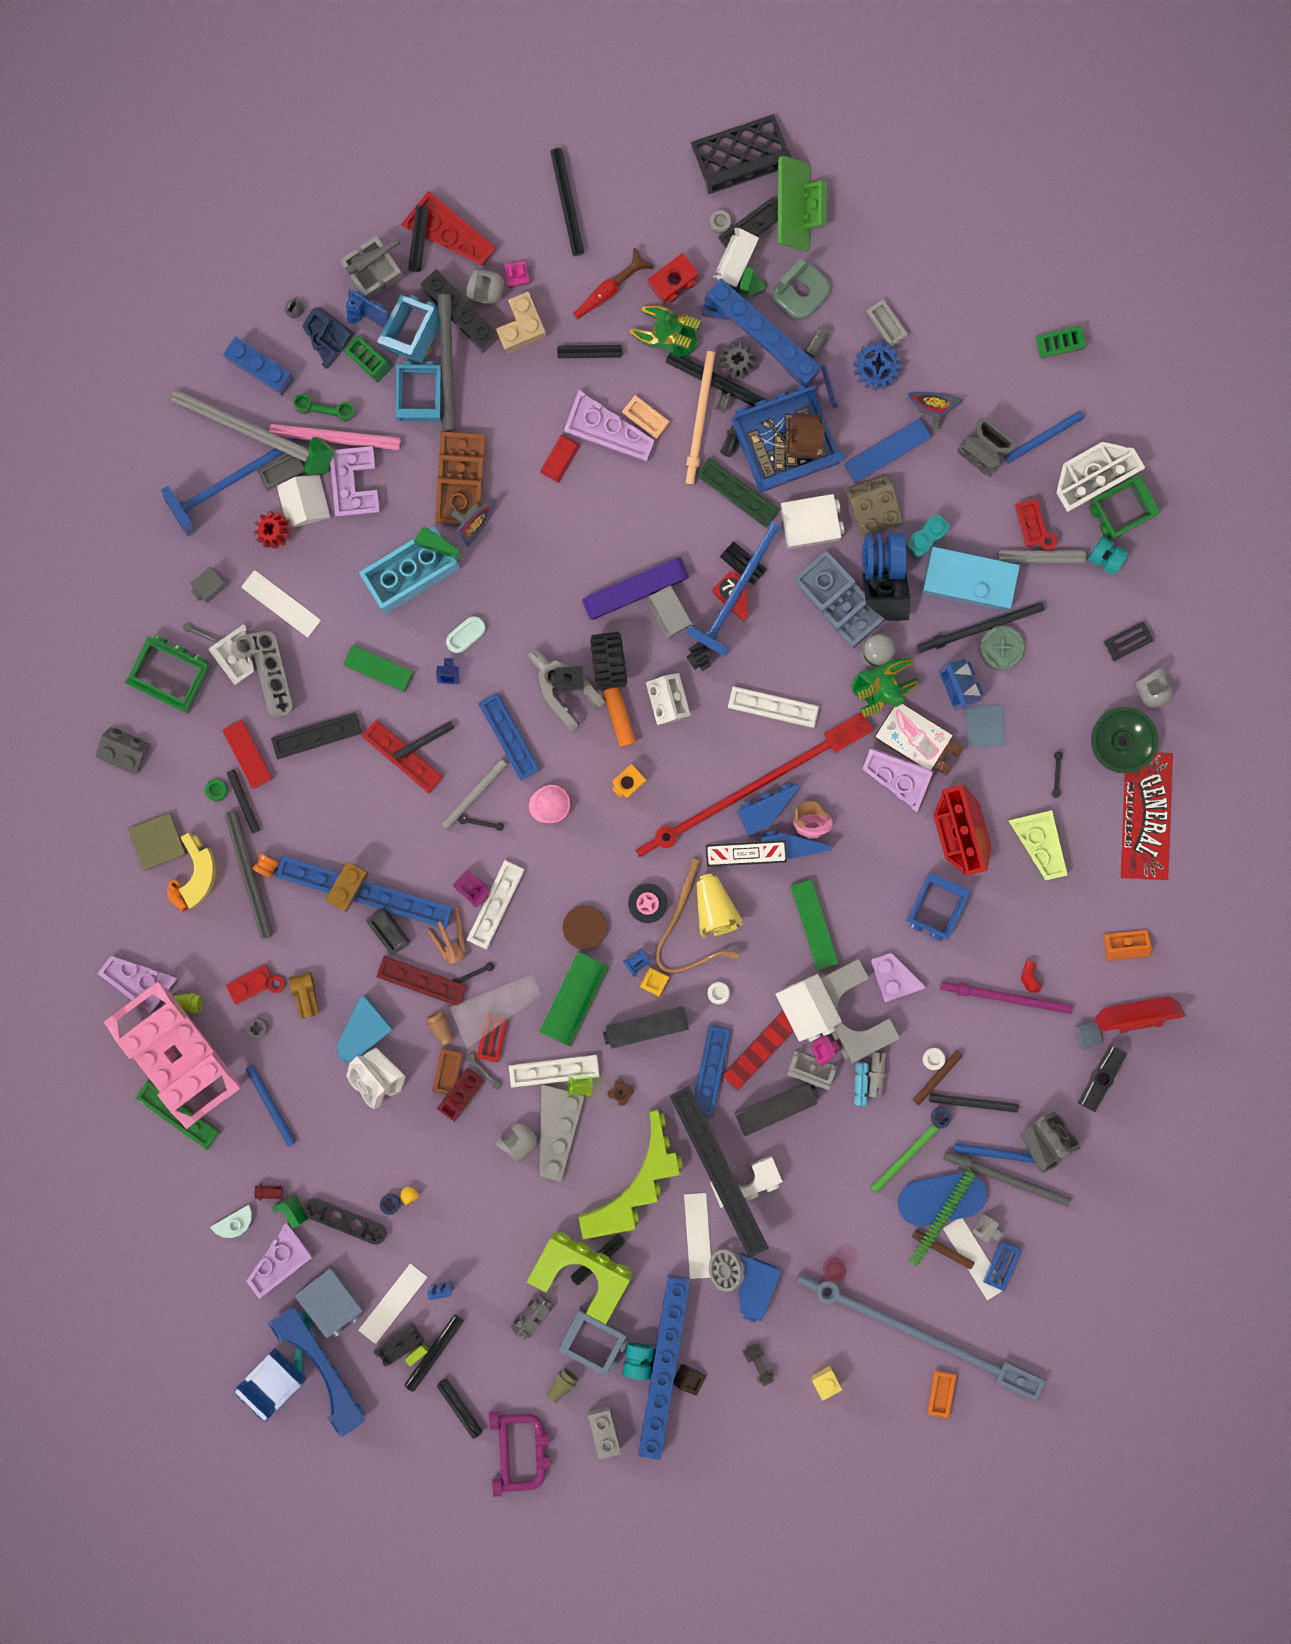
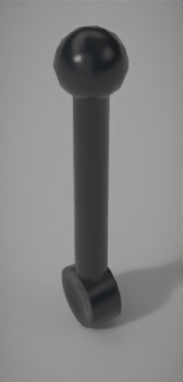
M1059 751L1054 754L1056 759L1054 790L1051 793L1054 798H1058L1061 795L1059 790L1060 760L1063 754Z
M460 816L458 819L460 824L470 823L496 828L498 831L504 829V824L501 822L497 824L468 819L466 816Z
M489 962L485 967L459 979L453 978L452 981L461 983L485 971H492L494 965Z

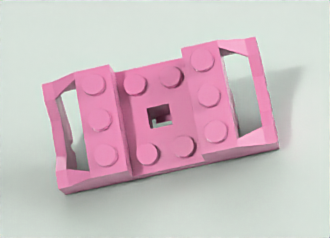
M161 980L150 986L142 994L138 995L104 1021L117 1044L129 1059L132 1057L159 1090V1098L186 1129L242 1087ZM152 994L166 1003L123 1036L119 1033L117 1020ZM173 1045H175L179 1052L182 1054V1056L179 1057L177 1060L175 1058L178 1056L175 1054L172 1048H170ZM222 1075L226 1089L205 1103L191 1116L181 1113L178 1109L181 1105Z

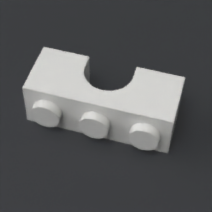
M770 1155L751 1163L754 1170V1178L749 1184H738L744 1198L748 1201L758 1197V1192L766 1189L767 1192L779 1188V1183H782V1180ZM710 1180V1184H711V1186H712V1188H713V1191H714L715 1196H716V1198H717V1200H718V1203H719V1205H720V1208H722V1207H724V1206H723V1204H722V1202H721V1200H720V1198H719V1196H718V1194H717V1192H716V1190H715V1188H714V1186H713V1184H712V1182H711V1180Z

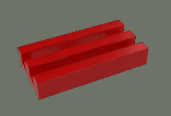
M486 1014L477 1058L499 1062L508 1022L507 1018ZM493 1020L487 1055H483L489 1021ZM498 1022H502L495 1057H492L491 1053Z

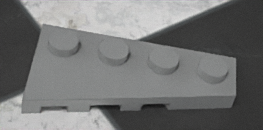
M542 1084L540 1177L561 1182L585 1095Z

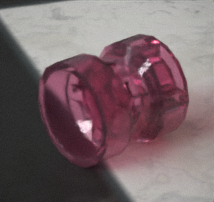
M832 1257L824 1262L823 1273L830 1282H840L846 1276V1267L839 1258Z

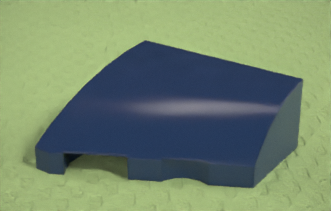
M322 307L313 308L302 326L306 334L311 338L314 350H318L323 360L322 365L326 369L333 364L354 334V332Z

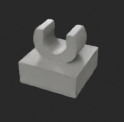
M984 1213L972 1231L973 1234L987 1243L991 1237L999 1241L1003 1234L997 1230L999 1223Z

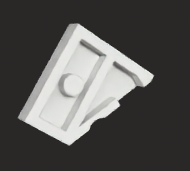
M244 624L208 649L234 685L254 672L250 657L238 659L231 653V644L240 636L246 635V626ZM239 642V649L247 652L246 644Z

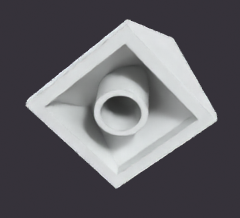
M320 475L294 477L277 486L284 516L289 519L287 525L292 528L331 518Z

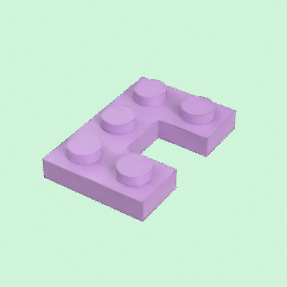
M374 447L335 450L330 467L336 518L380 513L378 490L356 492L354 476L355 471L376 469Z

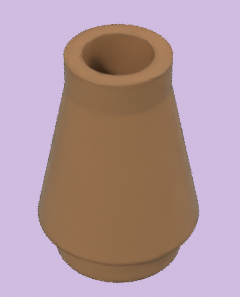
M442 1011L433 1013L426 1018L428 1022L426 1025L442 1046L454 1040L447 1016Z

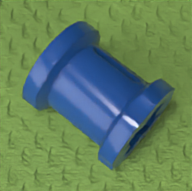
M641 948L633 957L623 960L634 977L639 970L646 965L650 966L652 964Z

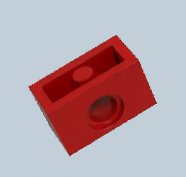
M682 252L648 278L647 284L663 305L667 302L671 304L680 297L679 293L685 288L689 290L698 283L699 273ZM672 276H677L681 281L677 285H672L668 279Z

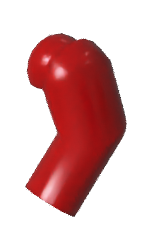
M1026 960L1021 974V981L1027 991L1038 993L1042 985L1033 975L1037 963Z

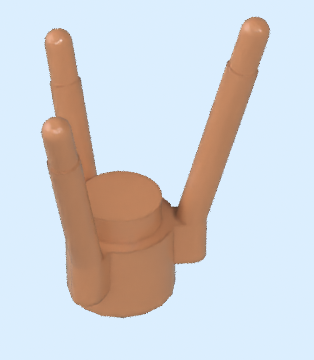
M458 907L455 908V919L459 946L457 942L451 944L441 921L438 922L447 946L443 948L432 930H428V934L441 952L443 959H447L448 964L464 959L463 953L467 951L464 945Z

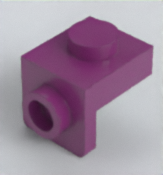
M468 869L453 884V887L466 897L474 907L483 904L491 892L487 885Z

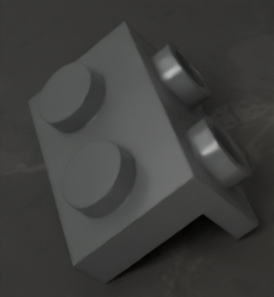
M109 727L101 737L96 758L136 775L140 770L144 754L149 749L150 744L139 737H133L124 733L121 729Z

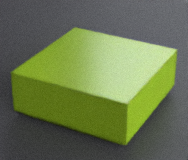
M422 1343L407 1355L405 1361L410 1367L428 1352L429 1348L427 1345Z

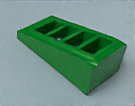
M1082 326L1036 336L1040 358L1082 351L1086 347ZM1073 334H1075V336H1076V341H1077V344H1076V345L1073 344V339H1072V335H1073ZM1062 336H1066L1067 338V347H1064ZM1053 338H1057L1059 349H1055ZM1048 339L1050 351H1046L1044 340Z
M359 335L343 350L377 383L392 369L388 361ZM362 344L363 348L356 355H354L353 353ZM369 350L370 352L366 355V357L362 361H360V359ZM374 357H376V359L372 362V364H371L369 367H367V365L370 363V361H371Z
M422 527L414 539V542L419 547L455 559L462 558V553L458 548L426 527Z

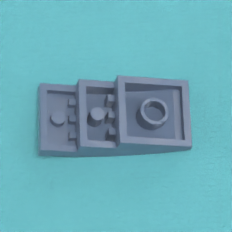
M827 550L793 579L807 598L852 649L886 621L865 604L864 592Z

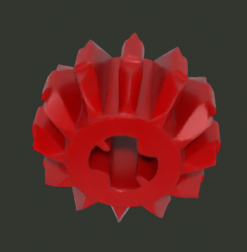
M268 511L267 516L259 515L261 522H255V525L259 527L253 531L254 534L259 535L257 541L263 543L265 548L272 547L273 549H278L279 544L282 546L286 545L285 538H291V535L287 534V531L292 529L291 526L287 525L289 519L283 517V514L280 512L274 514V512Z

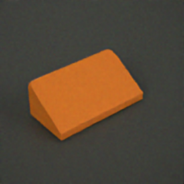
M1148 930L1104 934L1107 961L1151 956L1152 946Z

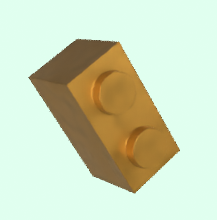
M347 861L325 901L344 912H348L369 872Z

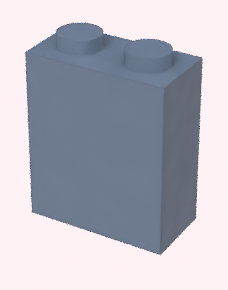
M333 1265L294 1295L326 1338L331 1335L334 1338L345 1330L343 1327L349 1321L353 1324L363 1316L361 1312L364 1310V1306Z

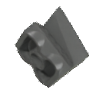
M981 418L975 427V437H966L957 449V452L984 475L991 477L1001 465L999 456L1010 453L1015 448L1016 443L987 419Z
M1056 1112L1042 1116L1020 1134L1042 1173L1056 1168L1064 1157L1072 1155L1081 1149L1077 1138L1069 1132L1065 1121Z

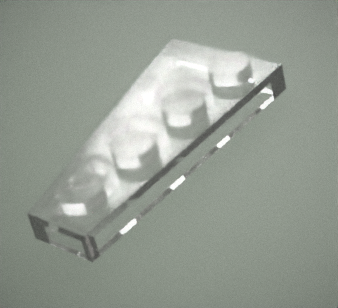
M533 974L450 1008L467 1050L541 996Z

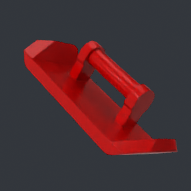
M1167 996L1105 1007L1098 1013L1095 1020L1100 1031L1119 1029L1122 1034L1131 1030L1154 1026L1162 1027L1163 1021L1183 1018L1186 1014L1178 1001Z

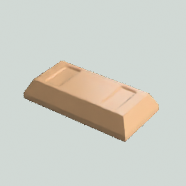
M636 395L622 411L624 415L655 439L659 437L670 423L669 420Z

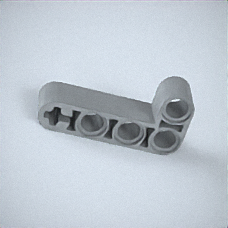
M269 631L240 636L231 644L232 655L238 659L255 657L269 715L275 719L286 716L292 710V701L275 635ZM260 638L267 640L268 648L260 644ZM239 642L246 644L247 652L239 649ZM265 660L272 661L274 668H267ZM271 681H275L278 684V691L271 688ZM276 705L283 706V710L277 709Z

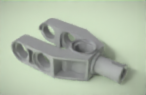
M536 647L533 649V652L538 658L532 652L527 657L540 670L538 678L544 701L569 730L573 732L580 724L554 695L552 691L556 686L552 687L551 682L547 678L548 673L555 671V668L570 666L556 660L549 662L539 648ZM583 677L584 689L579 691L598 711L606 703Z

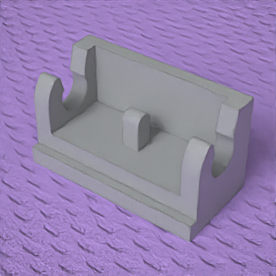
M671 585L649 596L646 600L667 639L685 630L692 624Z
M794 1051L786 1074L829 1090L836 1072V1066L829 1063L819 1066L816 1058Z

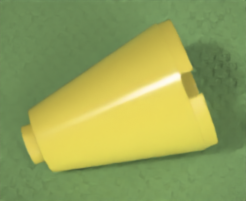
M712 874L701 876L700 881L697 882L699 931L701 937L708 938L707 933H713L714 937L738 929L737 924L743 926L742 918L719 878Z

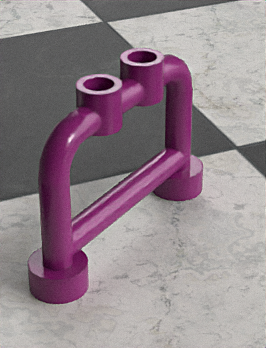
M489 1411L490 1430L499 1429L501 1478L492 1479L493 1497H502V1492L537 1489L545 1480L546 1469H550L549 1455H545V1447L549 1446L548 1433H544L541 1420L532 1414L498 1415V1411ZM531 1423L535 1428L537 1476L533 1481L510 1482L508 1424Z

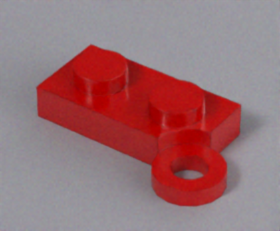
M1033 499L1015 504L1026 548L1040 544L1044 550H1052L1057 545V538L1053 533H1046L1038 500ZM1047 537L1051 538L1052 544L1046 545L1044 539Z
M263 965L225 986L235 1005L266 989L273 993H279L284 989L285 981L281 976H272L267 965ZM274 980L280 982L279 988H273L272 982Z

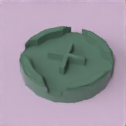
M994 627L987 631L981 640V657L987 665L994 669H1010L1017 665L1023 657L1024 640L1020 633L1012 627Z

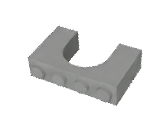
M855 959L822 976L820 979L837 1011L841 996L847 990L869 978L860 960ZM886 1018L864 1030L849 1029L841 1022L834 1026L836 1030L831 1033L835 1041L840 1040L843 1046L840 1051L845 1060L850 1059L852 1063L900 1039L890 1018Z

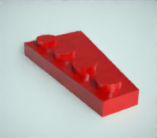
M427 191L417 204L428 207L425 238L482 266L497 249L430 191ZM415 208L401 224V226L413 231Z

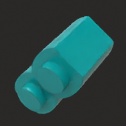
M940 515L933 516L926 522L922 530L917 531L910 537L906 543V551L914 559L924 556L933 544L945 536L950 525Z

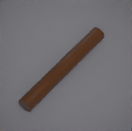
M956 1050L913 1099L918 1106L963 1055Z
M915 1230L912 1238L921 1242V1239L926 1241L923 1236L930 1237L918 1230ZM936 1240L932 1242L933 1245L930 1248L970 1270L974 1266L975 1262Z

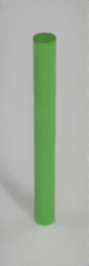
M932 1124L871 1188L878 1193L939 1129Z

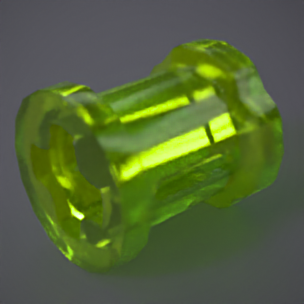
M569 1076L567 1095H586L587 1098H591L593 1089L592 1078L582 1080Z

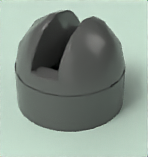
M291 299L285 304V312L291 318H298L303 313V306L298 300ZM294 303H297V304L295 305V307H294L292 313L289 312V310L291 309L292 305H293Z

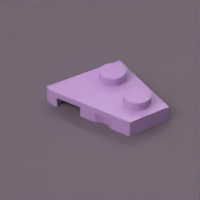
M892 953L870 960L884 1002L925 989V986Z

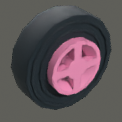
M654 884L639 885L631 892L628 899V908L631 915L642 923L658 921L667 910L666 894Z

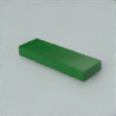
M354 645L351 646L343 664L350 669L402 692H405L413 674V671Z

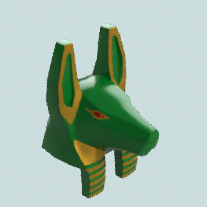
M659 306L642 307L641 312L655 318L656 321L652 332L634 328L630 330L631 335L638 341L652 348L663 349L677 357L687 356L696 350L698 344L695 330H699L702 323L700 320L689 315L675 314L667 308Z
M912 657L891 660L877 669L859 672L854 677L851 683L852 692L859 700H865L868 705L861 708L864 717L880 712L886 704L895 707L900 706L905 701L903 697L918 686L919 681L917 678L899 683L896 676L901 670L914 663Z

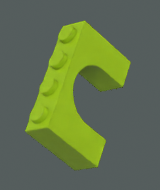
M554 1230L527 1283L547 1293L560 1269L570 1264L586 1266L595 1274L598 1280V1290L586 1314L606 1325L629 1284L633 1272L623 1264L614 1263L605 1254L590 1250L586 1244L573 1241L566 1233Z

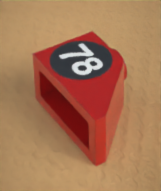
M729 571L712 589V593L725 604L741 575L738 572L733 573ZM745 586L731 610L743 623L747 619V586Z

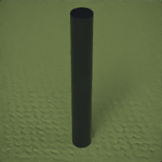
M452 722L445 723L393 753L395 760L399 761L453 730Z
M235 769L227 772V776L252 834L259 832L260 828Z

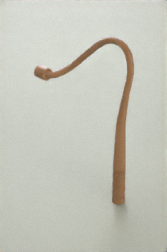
M694 858L691 861L692 863L686 875L674 914L656 949V963L661 970L667 973L687 971L721 955H728V958L737 961L739 952L734 950H723L678 969L667 968L660 961L661 948L680 916L696 877L697 869L701 863L700 860Z

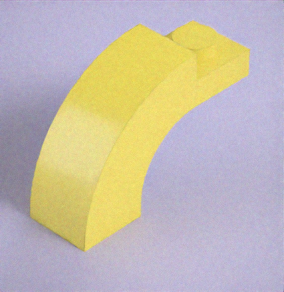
M187 833L181 839L193 859L194 872L191 880L179 890L189 908L192 909L202 903L210 893L215 882L216 863L211 848L201 850L203 845L197 835L193 836L192 833Z

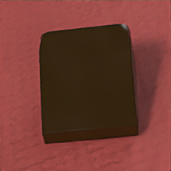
M681 1364L673 1384L680 1390L697 1396L706 1375L687 1365Z

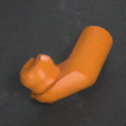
M171 880L168 883L167 889L168 899L184 913L189 909V906L179 890L182 888V884L177 880Z

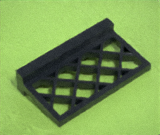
M774 114L691 142L708 195L777 172L779 157L787 156L792 158L789 149L787 150ZM772 122L774 129L771 135L760 131L763 125ZM749 131L754 133L750 142L739 138L742 132ZM757 135L768 139L764 148L753 144ZM728 138L733 140L729 149L718 145L721 139ZM772 141L779 144L782 151L773 153L767 149ZM737 142L747 146L743 155L732 151ZM708 145L712 147V150L706 156L699 153L698 147ZM716 149L726 153L722 162L712 159ZM750 149L761 152L758 159L752 160L746 157ZM730 155L740 159L738 166L731 167L726 165ZM709 162L719 166L717 173L707 175L706 168Z

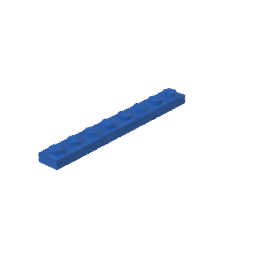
M282 856L276 877L330 893L340 873ZM367 881L363 883L354 899L356 902L382 909L385 907L388 912L439 927L438 922L441 921L445 929H447L453 909L443 904Z

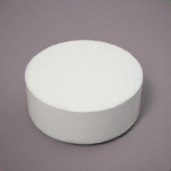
M715 982L710 985L707 994L712 1003L723 1004L728 1000L730 991L726 984Z
M929 1048L923 1053L922 1061L928 1069L938 1070L945 1063V1055L938 1048Z

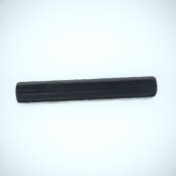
M456 1314L452 1316L408 1378L404 1386L409 1391L414 1392L462 1325L463 1319Z

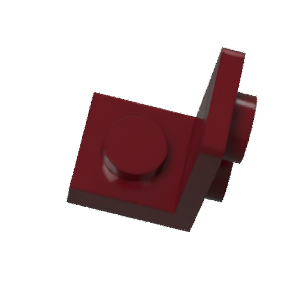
M466 1068L437 1109L455 1122L481 1087L484 1079L470 1068Z

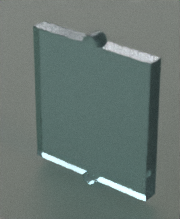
M982 705L981 707L965 708L968 747L984 746V748H987L990 745H1004L1002 706L986 707Z

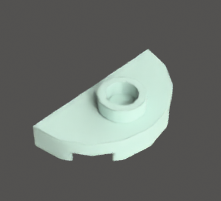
M250 1204L212 1225L210 1228L215 1234L223 1238L240 1236L249 1228L253 1212Z

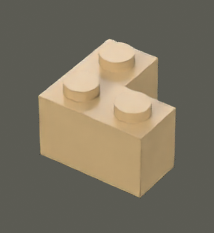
M529 292L509 299V307L515 321L496 329L505 354L546 338L545 330Z

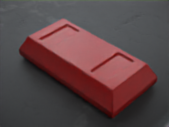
M561 434L540 473L559 483L580 444Z

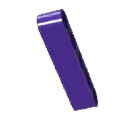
M678 557L583 598L582 602L589 619L594 620L653 595L670 585L674 586L690 577L682 558Z

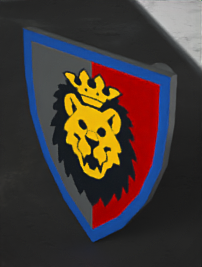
M908 393L910 401L919 409V412L933 416L932 427L934 429H940L942 417L963 402V399L942 393Z
M496 499L482 506H478L475 503L465 515L457 509L452 511L451 516L461 523L457 531L468 547L489 520L496 504Z

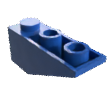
M791 782L780 787L781 792L775 795L771 791L760 796L762 801L753 804L751 800L740 805L741 810L737 811L747 835H752L769 827L799 789V784L794 786Z

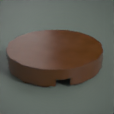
M583 905L575 907L568 912L562 929L564 937L569 944L578 949L586 950L594 948L602 942L606 935L607 925L604 916L599 910L592 906Z

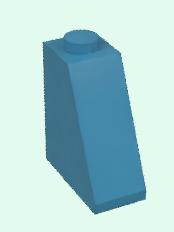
M366 995L359 999L336 1046L339 1050L337 1054L344 1063L347 1061L351 1063L357 1056H362L394 1029Z

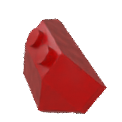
M964 784L942 790L941 798L933 816L945 859L961 870L966 876L987 871L991 843L980 803Z

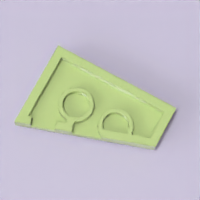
M1052 810L1009 820V823L1045 880L1067 876Z

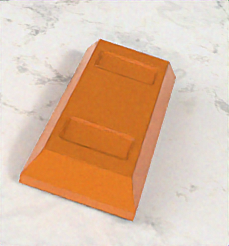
M934 1370L927 1415L949 1419L957 1374Z

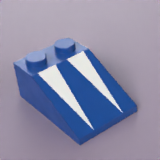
M966 659L946 664L938 670L955 711L982 700V688L979 683H975L972 676L975 675L973 666L970 662L967 663Z

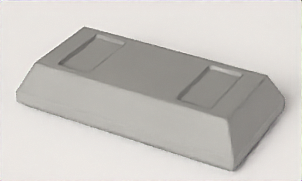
M884 299L865 311L886 342L890 344V347L909 335Z

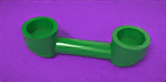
M298 394L293 399L294 408L300 414L316 412L338 416L343 422L351 420L355 414L354 406L350 402H341L337 407L311 403L309 396L306 394Z

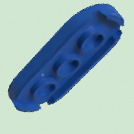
M958 1172L907 1184L898 1197L900 1214L907 1222L916 1226L934 1224L933 1221L938 1222L935 1217L940 1218L937 1213L942 1214L940 1209L946 1211L942 1206L948 1207L945 1202L950 1203L947 1198L952 1199L950 1194L954 1195L952 1191H956L954 1187H958L957 1183L962 1184L959 1179L964 1180L962 1176L966 1175L964 1172ZM977 1176L973 1178L974 1181L971 1182V1185H967L969 1189H965L967 1193H963L964 1197H961L962 1200H958L957 1208H953L955 1212L950 1211L952 1215H948L950 1219H946L947 1221L973 1216L983 1208L986 1202V1189L983 1182Z

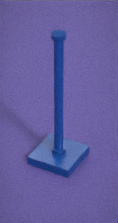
M276 448L184 503L182 501L178 502L169 486L161 489L162 496L188 537L195 533L193 525L186 515L189 513L188 510L278 458L285 452Z
M773 522L769 523L768 526L770 528L709 631L706 630L705 633H702L690 626L686 632L689 636L723 656H726L729 648L716 641L718 638L716 635L776 533L781 531L782 528Z

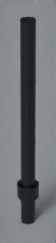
M1041 602L944 636L941 634L934 636L932 640L916 645L919 653L933 648H936V650L943 648L945 644L1045 611L1044 605Z

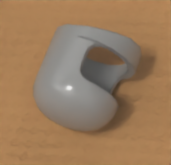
M475 268L467 285L466 296L468 301L486 304L497 303L501 299L504 290L502 276L496 272Z
M875 634L869 637L862 645L860 651L863 664L869 669H877L880 667L879 665L891 661L896 652L895 644L889 636L884 634ZM864 655L866 656V658H867V660H868L869 662H871L872 664L878 665V667L869 664V663L866 661Z
M1165 668L1158 669L1146 678L1135 682L1143 703L1149 708L1163 706L1173 697V689L1166 679L1167 672Z
M517 1123L510 1127L513 1133L508 1139L503 1140L499 1137L494 1144L520 1164L536 1147L537 1138L528 1126Z

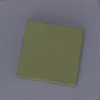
M171 813L128 829L143 870H148L186 855Z

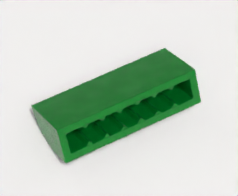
M578 951L539 1032L563 1044L572 1046L610 966Z

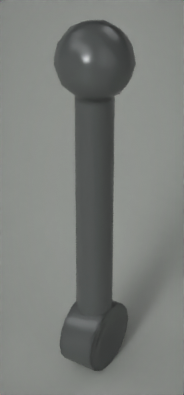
M189 623L183 625L184 631H191L216 643L223 639L215 638L197 630Z
M470 1053L466 1056V1060L472 1062L493 1083L495 1089L501 1088V1082L495 1080L475 1060L474 1054Z

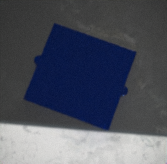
M825 365L820 366L830 403L833 408H839L829 370Z

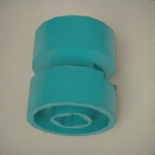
M1102 536L1087 560L1096 566L1102 565L1105 572L1114 576L1126 560L1129 552L1120 546L1114 547L1113 541ZM1106 550H1109L1111 553L1109 554L1107 559L1104 560L1102 556L1104 555Z
M628 1342L625 1356L628 1360L623 1364L622 1375L632 1379L650 1380L652 1373L650 1362L654 1360L655 1347L643 1343Z

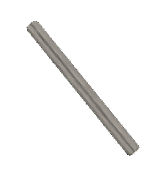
M175 390L171 396V400L181 406L305 462L308 460V449L178 390Z

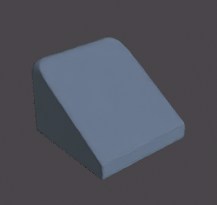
M1097 1022L1076 1026L1080 1048H1088L1102 1043Z

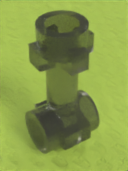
M752 1343L745 1347L746 1349L742 1352L748 1363L753 1361L759 1373L757 1377L758 1382L762 1386L772 1383L774 1381V1374L772 1370L767 1371L761 1359L764 1352L760 1344L754 1345Z

